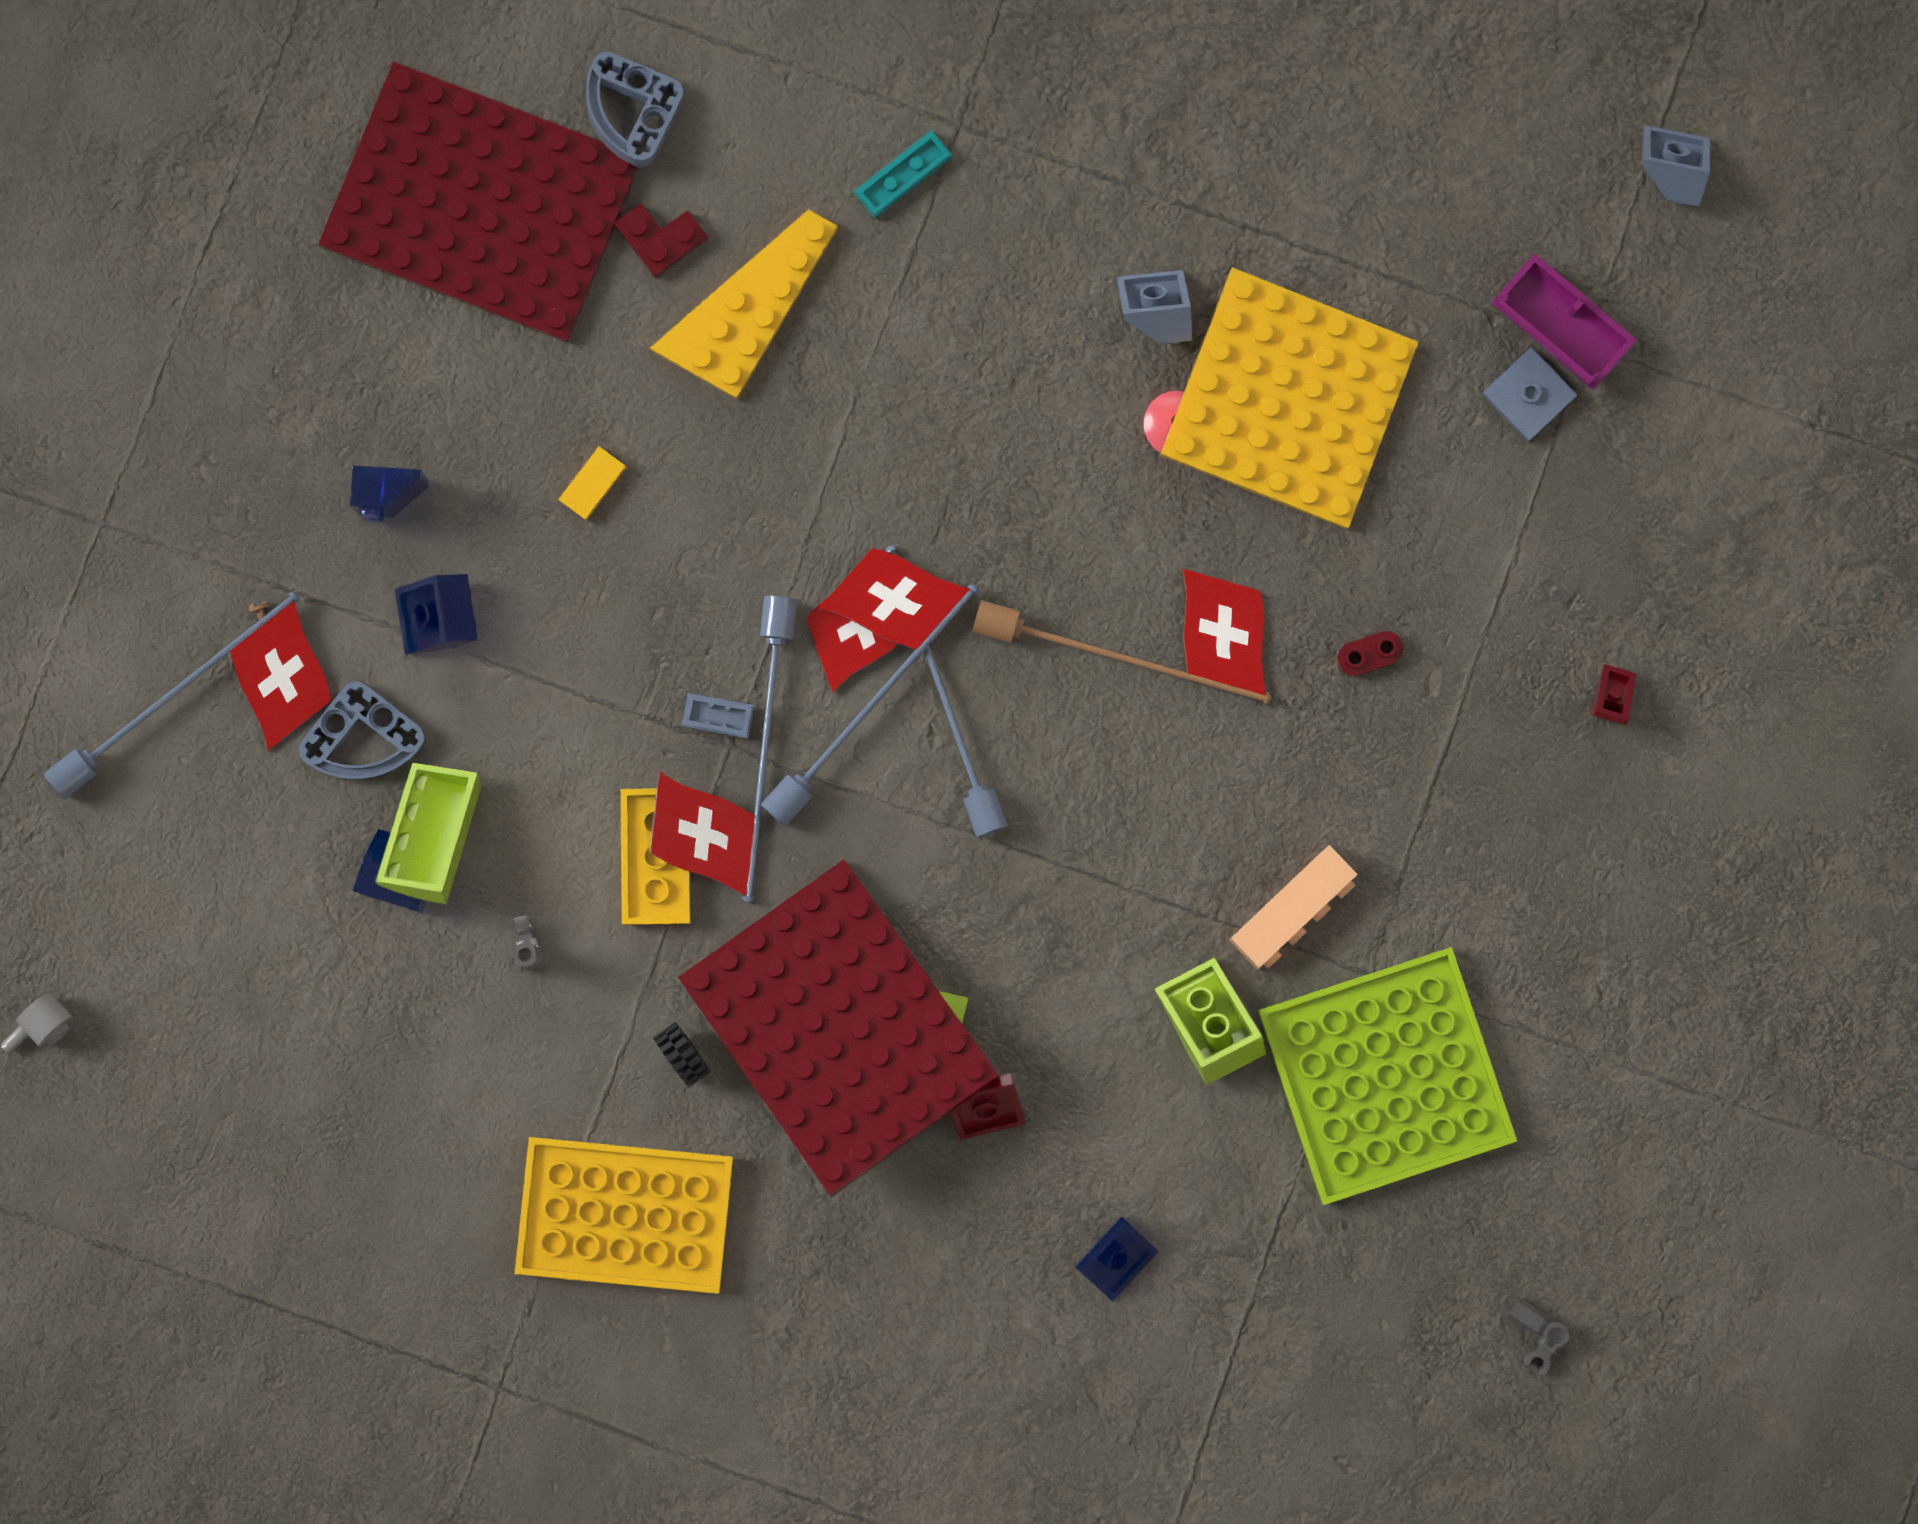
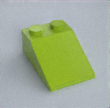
M1215 958L1155 988V992L1182 1044L1206 1085L1266 1055L1261 1033Z

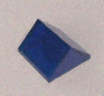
M1119 1215L1075 1263L1074 1267L1113 1302L1159 1251Z

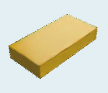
M598 446L558 500L587 521L627 467Z

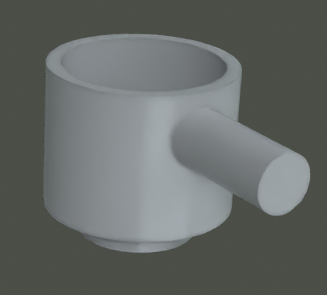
M47 992L36 999L19 1015L16 1020L19 1026L1 1043V1047L5 1052L11 1054L28 1036L38 1047H42L47 1043L49 1046H53L70 1031L69 1023L73 1017L51 992Z

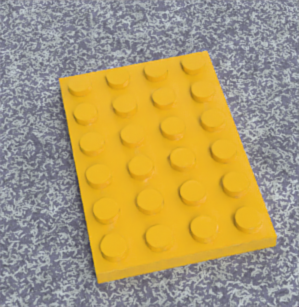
M529 1137L515 1274L719 1294L733 1156Z

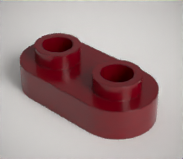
M1382 631L1349 642L1339 650L1336 658L1337 666L1343 674L1356 677L1392 665L1401 657L1403 643L1397 634L1390 631ZM1389 642L1392 645V652L1388 654L1383 653L1380 648L1381 643ZM1350 653L1359 654L1361 658L1359 664H1352L1349 661Z

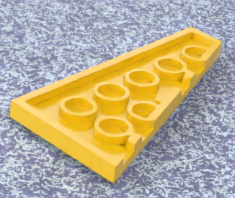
M808 209L652 345L650 350L737 400L836 233L838 226Z

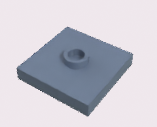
M1532 347L1481 394L1527 442L1577 396Z

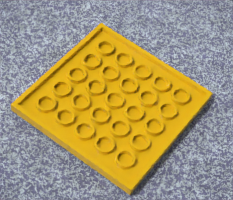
M1232 268L1160 456L1343 529H1348L1418 341Z

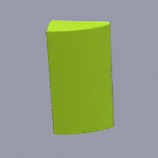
M412 763L376 879L377 885L418 899L447 904L482 787L478 773Z

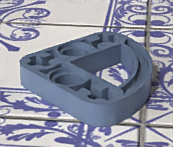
M602 52L593 59L587 76L586 104L591 124L606 147L622 160L637 167H646L652 164L682 105L683 87L679 81L615 53ZM607 64L613 66L612 71L609 70L607 74L601 73V68H605ZM624 69L625 72L621 82L619 81V75H622V70ZM634 75H640L646 79L647 84L642 88L636 89L629 85L628 80ZM601 85L645 103L628 140L623 138L613 128L603 111L600 100ZM672 90L674 95L668 98L664 109L661 107L663 93ZM650 116H659L663 119L664 125L659 129H651L646 125L645 120ZM644 136L649 138L647 141V152L643 151L641 155H637L636 148L641 147Z
M354 681L348 683L303 738L299 745V754L305 763L329 776L346 780H369L393 773L408 764L424 748L426 735L420 726L375 691L361 682ZM363 689L362 697L371 704L374 698L378 700L370 708L367 717L362 715L363 712L367 711L364 706L357 702L353 706L350 704L352 698L349 694L352 690L359 692ZM383 708L389 709L393 715V720L387 727H379L374 721L376 712ZM335 714L341 715L345 719V727L339 733H331L327 728L328 719ZM400 719L405 721V723L400 725L408 733H412L414 730L417 731L415 738L418 740V743L415 746L408 744L404 747L405 739L396 731L393 738L389 736V733L397 728ZM360 720L399 749L396 753L381 761L366 765H344L329 761ZM321 729L326 736L335 741L330 745L325 740L320 747V750L323 752L320 758L313 756L309 759L310 751L307 747L310 743L317 745L321 741L322 737L316 735Z

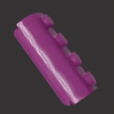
M1535 253L1490 303L1592 391L1637 341Z

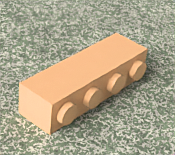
M1330 845L1327 846L1237 931L1229 941L1256 969H1259L1262 965L1268 969L1282 956L1278 950L1287 941L1294 945L1307 932L1303 926L1310 919L1313 918L1318 922L1331 909L1327 904L1336 895L1342 899L1356 886L1352 880L1358 874Z

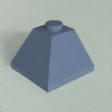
M1645 125L1643 129L1642 165L1666 200L1673 201L1682 206H1700L1710 174V138Z
M1183 270L1117 277L1118 291L1125 321L1158 344H1178L1183 341H1192L1191 305Z

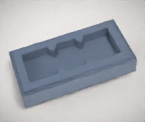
M688 693L682 727L749 739L755 705Z

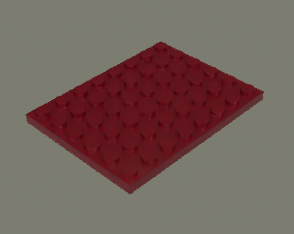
M393 61L318 245L325 250L568 343L614 230V223L618 220L639 167L619 158L602 141Z
M844 859L678 977L831 1198L972 1098L977 1092L1000 1078Z

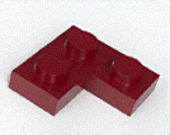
M639 204L614 223L654 278L708 240L707 234L688 210L660 229L643 205Z

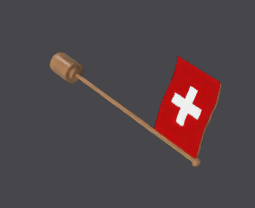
M1183 568L1182 573L1186 590L1183 640L1187 672L1023 626L1025 619L1018 618L1020 611L983 600L980 601L972 633L1011 643L1013 637L1019 639L1022 632L1263 701V705L1269 704L1272 699L1270 693H1265L1262 668L1264 611L1260 590Z

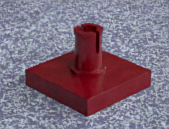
M1011 1073L1001 1075L1000 1078L977 1092L972 1098L951 1112L960 1140L1026 1124Z

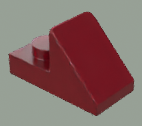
M1604 664L1599 676L1596 697L1589 710V715L1627 725L1636 673Z

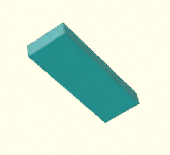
M931 130L854 191V195L872 217L876 219L951 160L953 155L933 130Z

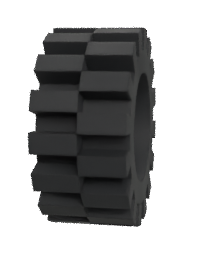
M676 1022L653 1038L668 1062L688 1087H691L711 1072L700 1053Z

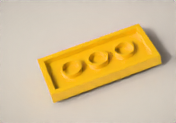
M657 788L620 789L622 925L691 924L690 871L674 867L650 852Z

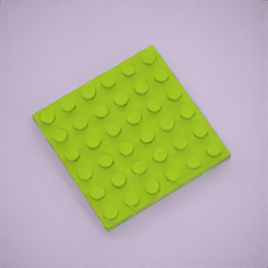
M1452 947L1257 1010L1322 1205L1517 1142Z

